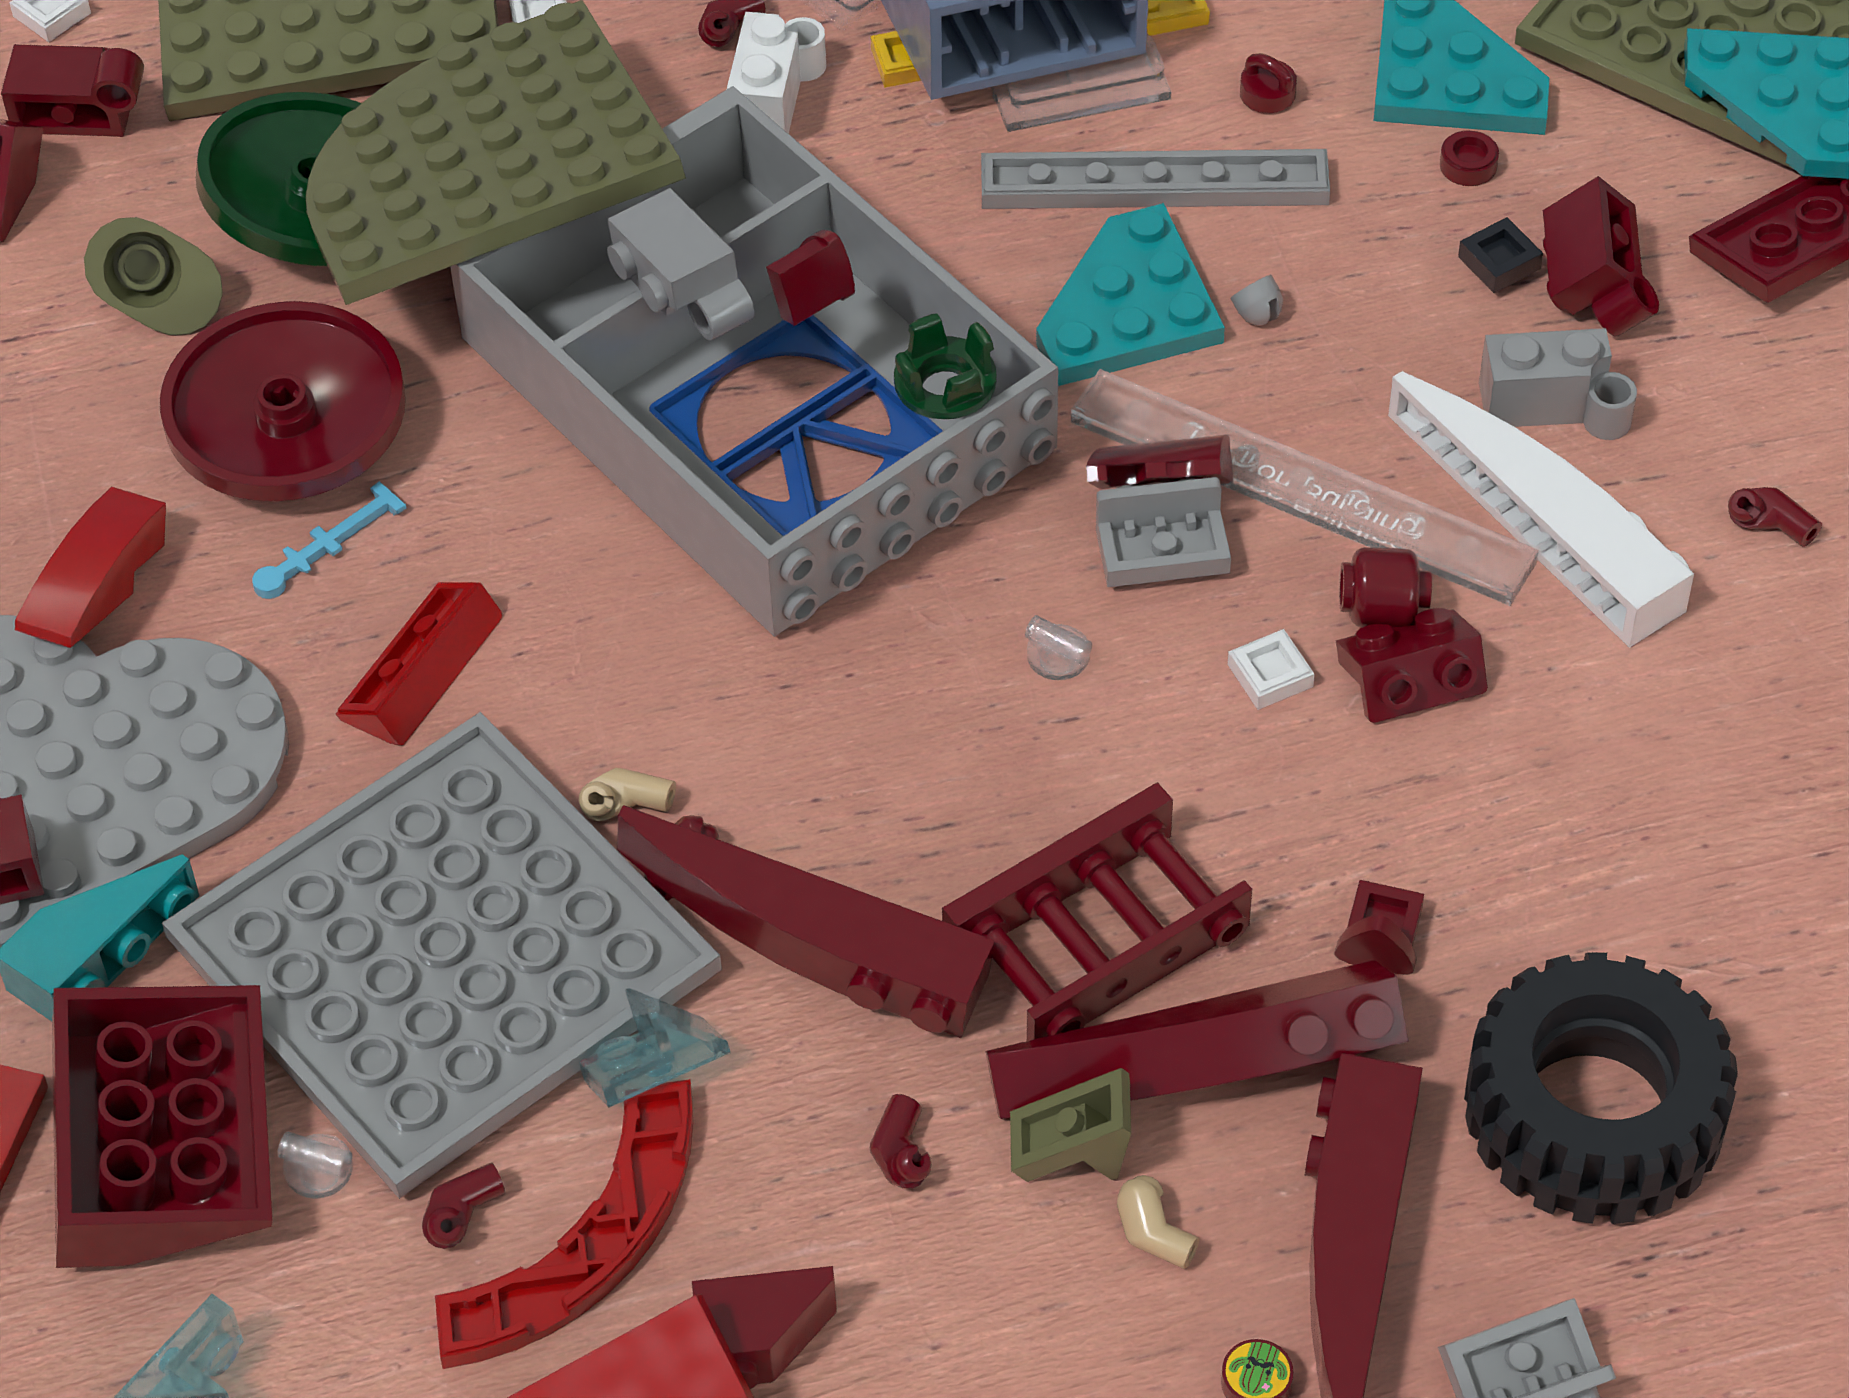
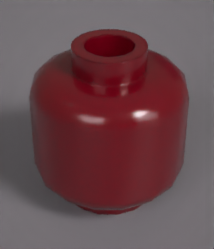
M1364 547L1359 548L1354 553L1351 563L1342 562L1339 588L1340 612H1350L1351 620L1356 626L1364 627L1372 624H1387L1392 627H1406L1415 622L1418 608H1430L1432 574L1431 571L1419 569L1418 558L1412 550Z

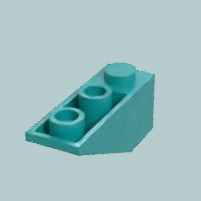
M183 854L39 909L0 947V975L6 991L52 1022L54 988L108 987L126 968L137 965L144 958L150 944L164 931L162 922L194 902L200 896L189 858Z

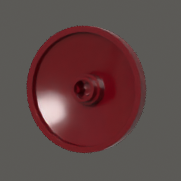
M284 301L257 305L237 311L212 323L195 335L176 355L164 377L160 393V414L166 439L172 453L181 466L195 479L218 492L237 498L265 502L289 501L328 492L348 483L369 469L381 458L395 439L405 413L406 397L402 371L397 355L388 340L369 322L353 313L330 305L315 302Z

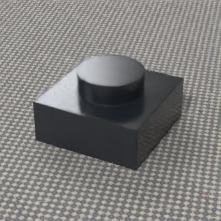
M1506 217L1461 240L1458 257L1493 293H1496L1540 270L1543 252Z

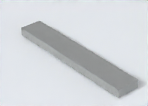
M1327 149L981 153L982 209L1150 207L1164 203L1165 207L1329 205L1330 199Z

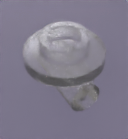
M1038 615L1031 619L1025 632V637L1029 639L1027 659L1030 667L1038 675L1051 680H1066L1084 671L1090 660L1092 642L1087 640L1081 631L1068 625L1054 624Z
M287 1131L280 1141L278 1157L284 1159L283 1171L286 1181L297 1194L312 1199L325 1198L340 1191L350 1180L353 1172L352 1152L339 1138L329 1134H313L304 1137Z

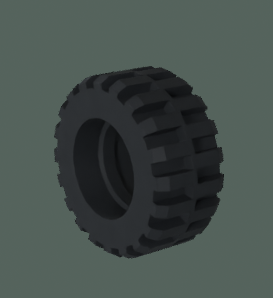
M1598 952L1585 953L1584 960L1572 962L1570 955L1546 960L1543 972H1539L1536 967H1529L1513 977L1511 989L1508 987L1499 989L1487 1005L1486 1016L1479 1019L1472 1044L1464 1100L1467 1102L1465 1119L1469 1135L1478 1140L1477 1153L1486 1167L1491 1170L1499 1167L1502 1169L1501 1184L1516 1196H1520L1524 1191L1535 1197L1533 1206L1553 1215L1555 1209L1560 1208L1573 1212L1572 1221L1592 1224L1595 1215L1610 1216L1612 1224L1634 1222L1636 1212L1644 1209L1648 1216H1655L1672 1208L1675 1195L1679 1199L1689 1197L1701 1185L1704 1173L1712 1171L1719 1157L1736 1095L1734 1087L1738 1076L1736 1056L1728 1050L1731 1038L1721 1020L1718 1018L1709 1020L1712 1006L1699 992L1693 990L1687 994L1681 989L1682 979L1665 969H1662L1659 974L1645 969V960L1626 955L1625 962L1607 960V953ZM1576 1056L1604 1057L1623 1063L1638 1072L1653 1087L1661 1103L1650 1111L1631 1118L1614 1120L1594 1118L1578 1113L1560 1103L1542 1084L1538 1073L1549 1065L1566 1058Z

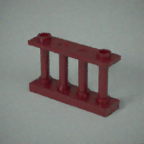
M1158 782L942 907V921L995 940L993 960L1033 1006L1027 1010V1041L1084 1028L1085 1024L1213 947H1225L1235 942L1245 932L1247 927L1250 926L1253 889L1243 880L1222 894L1217 895L1168 840L1171 837L1173 799ZM1138 856H1148L1195 910L1164 928L1115 870ZM1085 887H1095L1141 942L1110 960L1061 901ZM1031 919H1041L1087 974L1055 992L1007 933Z

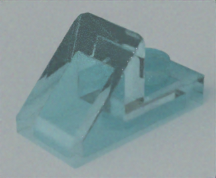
M627 988L625 992L638 1033L632 1036L615 1037L604 1042L595 1053L579 1063L585 1083L610 1108L731 1052L728 1042L703 1017L634 989Z
M211 1294L114 1398H229L226 1390L210 1379V1377L218 1376L230 1367L238 1354L240 1345L244 1342L233 1308L214 1294Z

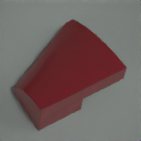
M1229 434L1102 447L1092 453L1086 465L1087 482L1099 489L1156 482H1176L1186 478L1203 479L1217 477L1220 480V484L1234 482Z

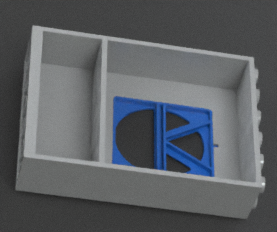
M732 86L662 128L681 159L686 179L450 267L462 338L775 637L791 625L800 624L808 620L818 607L842 591L847 592L857 587L867 574L888 560L903 556L915 542L936 528H942L952 523L961 511L982 497L997 493L1009 479L1028 466L1040 464L1047 459L1052 451L1057 448L1058 367L739 90ZM671 188L734 251L738 278L750 295L755 310V317L749 322L713 340H707L693 323L687 306L667 316L661 310L654 312L645 302L638 286L630 278L625 280L620 278L609 260L607 248L612 245L608 218ZM820 230L832 231L840 237L848 254L855 282V294L844 301L837 300L794 326L780 316L766 266L799 248L801 243ZM938 313L946 336L967 339L970 325L978 322L986 329L993 341L994 350L990 351V356L996 366V388L991 399L981 409L970 415L956 419L928 418L906 407L895 391V358L898 353L905 352L908 349L910 339L909 325L913 321L930 314ZM801 356L826 361L850 372L715 461L711 462L706 457L697 431L699 411L712 387L734 369L769 357ZM944 371L935 373L927 378L923 388L936 395H944L947 379L958 374ZM873 391L886 410L891 432L884 436L827 421L826 419L866 393ZM802 436L877 455L884 460L878 470L856 489L836 498L818 501L815 499ZM780 450L790 499L786 502L762 498L739 488L733 483V480Z

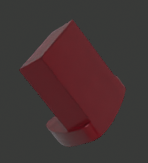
M820 230L806 238L799 248L766 266L780 316L794 326L837 300L844 301L855 294L853 272L844 244L836 233L829 230Z
M1359 880L1348 926L1337 941L1334 955L1339 960L1352 965L1375 960L1393 974H1412L1417 960L1413 944L1423 908L1424 894Z

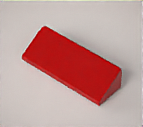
M438 582L337 709L336 716L340 721L387 743L398 746L404 745L502 618L500 608L482 583Z

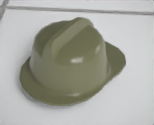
M138 217L117 218L100 227L89 240L84 256L85 276L92 290L108 305L145 326L168 335L190 334L206 326L218 312L223 292L221 275L213 260L197 246L164 227Z

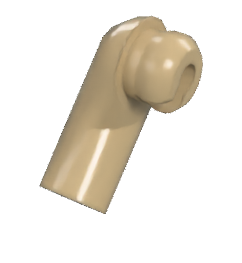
M615 768L586 784L579 794V804L583 813L588 818L596 821H604L617 816L623 805L630 808L639 805L668 812L673 804L676 782L624 768Z
M1142 1175L1125 1182L1118 1194L1117 1208L1128 1242L1136 1248L1186 1269L1196 1253L1199 1237L1166 1223L1160 1199L1164 1193L1162 1186L1156 1179Z

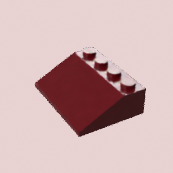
M260 985L54 988L52 1070L56 1268L129 1266L272 1227Z

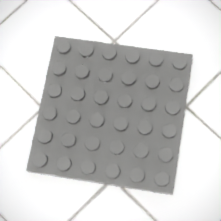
M481 712L162 922L166 938L209 986L260 985L264 1048L399 1199L722 970L720 954Z

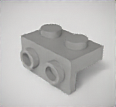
M1186 478L1176 482L1142 486L1125 485L1097 492L1096 534L1107 587L1230 573L1231 555L1220 510L1222 489L1219 478Z
M1575 1298L1562 1301L1438 1347L1456 1398H1600L1596 1386L1616 1379L1611 1364L1600 1366Z

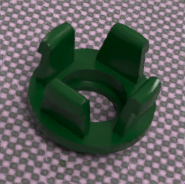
M938 313L921 317L910 323L908 329L910 333L908 349L905 352L898 353L895 358L894 387L902 403L913 412L933 419H956L981 409L991 399L997 383L996 366L990 356V351L994 350L993 341L986 329L980 323L975 322L968 329L967 339L946 336ZM944 371L958 374L947 379L944 395H936L923 388L927 378L935 373Z

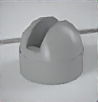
M1272 275L1257 280L1230 298L1243 319L1256 326L1264 325L1268 321L1277 319L1282 311L1283 298Z

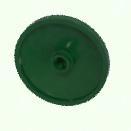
M284 92L248 100L222 114L205 132L197 156L196 188L199 199L208 215L230 237L256 252L295 264L327 266L307 214L306 191L308 179L316 158L327 140L342 123V118L362 103L323 93Z

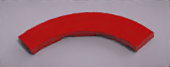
M691 1079L623 1088L624 1116L622 1134L610 1179L599 1199L594 1200L581 1218L557 1241L558 1247L527 1269L520 1266L514 1271L489 1282L460 1291L435 1295L439 1350L443 1369L485 1361L513 1352L549 1336L583 1315L606 1297L635 1268L655 1242L666 1223L683 1185L691 1153L694 1123Z

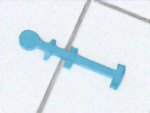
M380 481L370 488L375 496L373 501L328 532L324 531L320 526L314 528L309 533L315 541L299 552L288 546L284 548L283 552L287 560L277 567L266 566L258 569L252 578L255 593L265 599L280 596L286 588L287 580L300 571L305 573L311 571L310 564L326 553L335 556L342 551L340 544L387 511H390L393 515L399 514L407 509L406 504Z

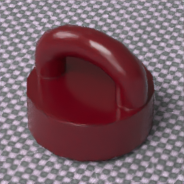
M1263 53L1252 54L1247 57L1245 68L1241 73L1240 98L1247 107L1260 113L1283 111L1291 106L1296 98L1297 76L1294 70L1284 62Z

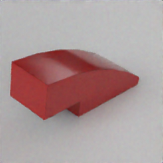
M111 486L76 522L50 557L15 619V631L69 648L73 647L134 593V572L165 546L166 503Z

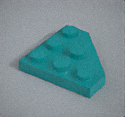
M1384 0L1373 121L1545 135L1550 80L1547 75L1455 0Z
M1687 28L1684 44L1685 86L1701 98L1709 94L1728 109L1726 117L1759 143L1767 139L1787 154L1786 164L1802 176L1849 179V38Z
M1164 203L1108 217L1037 326L1036 345L1038 350L1058 367V386L1224 343L1225 327Z

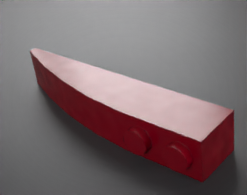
M623 805L618 814L617 851L665 892L721 932L774 963L837 993L848 996L850 1000L863 1008L870 1010L883 1009L910 1019L916 1026L928 1032H946L962 1038L989 976L995 940Z
M1372 960L985 1051L997 1114L1000 1119L1010 1118V1111L1119 1068L1129 1073L1130 1101L1274 1074L1340 1058L1341 1053L1354 1055L1409 1042L1397 976L1377 961Z
M1341 1053L1336 1079L1323 1077L1316 1117L1328 1119L1325 1137L1311 1135L1305 1167V1176L1317 1178L1309 1273L1311 1331L1321 1398H1364L1418 1104L1422 1067Z

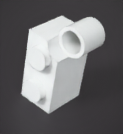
M745 12L727 89L734 86L789 134L800 82L817 79L826 69L824 27L815 19L807 17L795 18L785 23L778 14Z

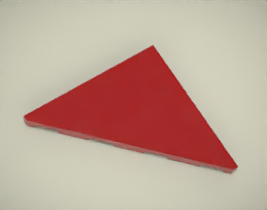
M697 1294L507 1398H754L703 1295Z

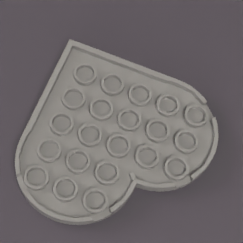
M0 615V798L22 794L34 830L44 888V895L0 904V947L39 909L181 854L190 859L240 830L264 808L278 787L276 778L282 767L284 756H288L289 738L280 699L271 682L260 669L243 656L223 646L186 638L134 640L124 646L96 656L81 640L71 648L15 631V619L17 616Z

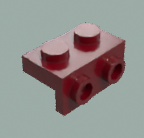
M1433 608L1424 610L1415 616V622L1410 626L1392 627L1387 624H1372L1358 629L1354 636L1336 640L1339 664L1360 684L1364 715L1372 723L1480 695L1488 689L1481 634L1454 609Z

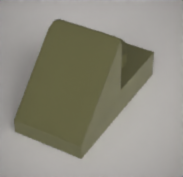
M1119 1068L1010 1111L1011 1172L1029 1182L1084 1161L1109 1179H1118L1131 1136L1129 1073Z

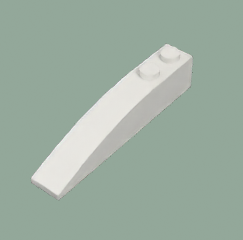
M1403 371L1393 376L1388 416L1629 648L1686 613L1694 573L1689 569L1688 564L1681 555L1675 551L1668 550L1648 531L1645 523L1637 514L1628 512L1610 494L1565 459L1509 423L1452 393Z

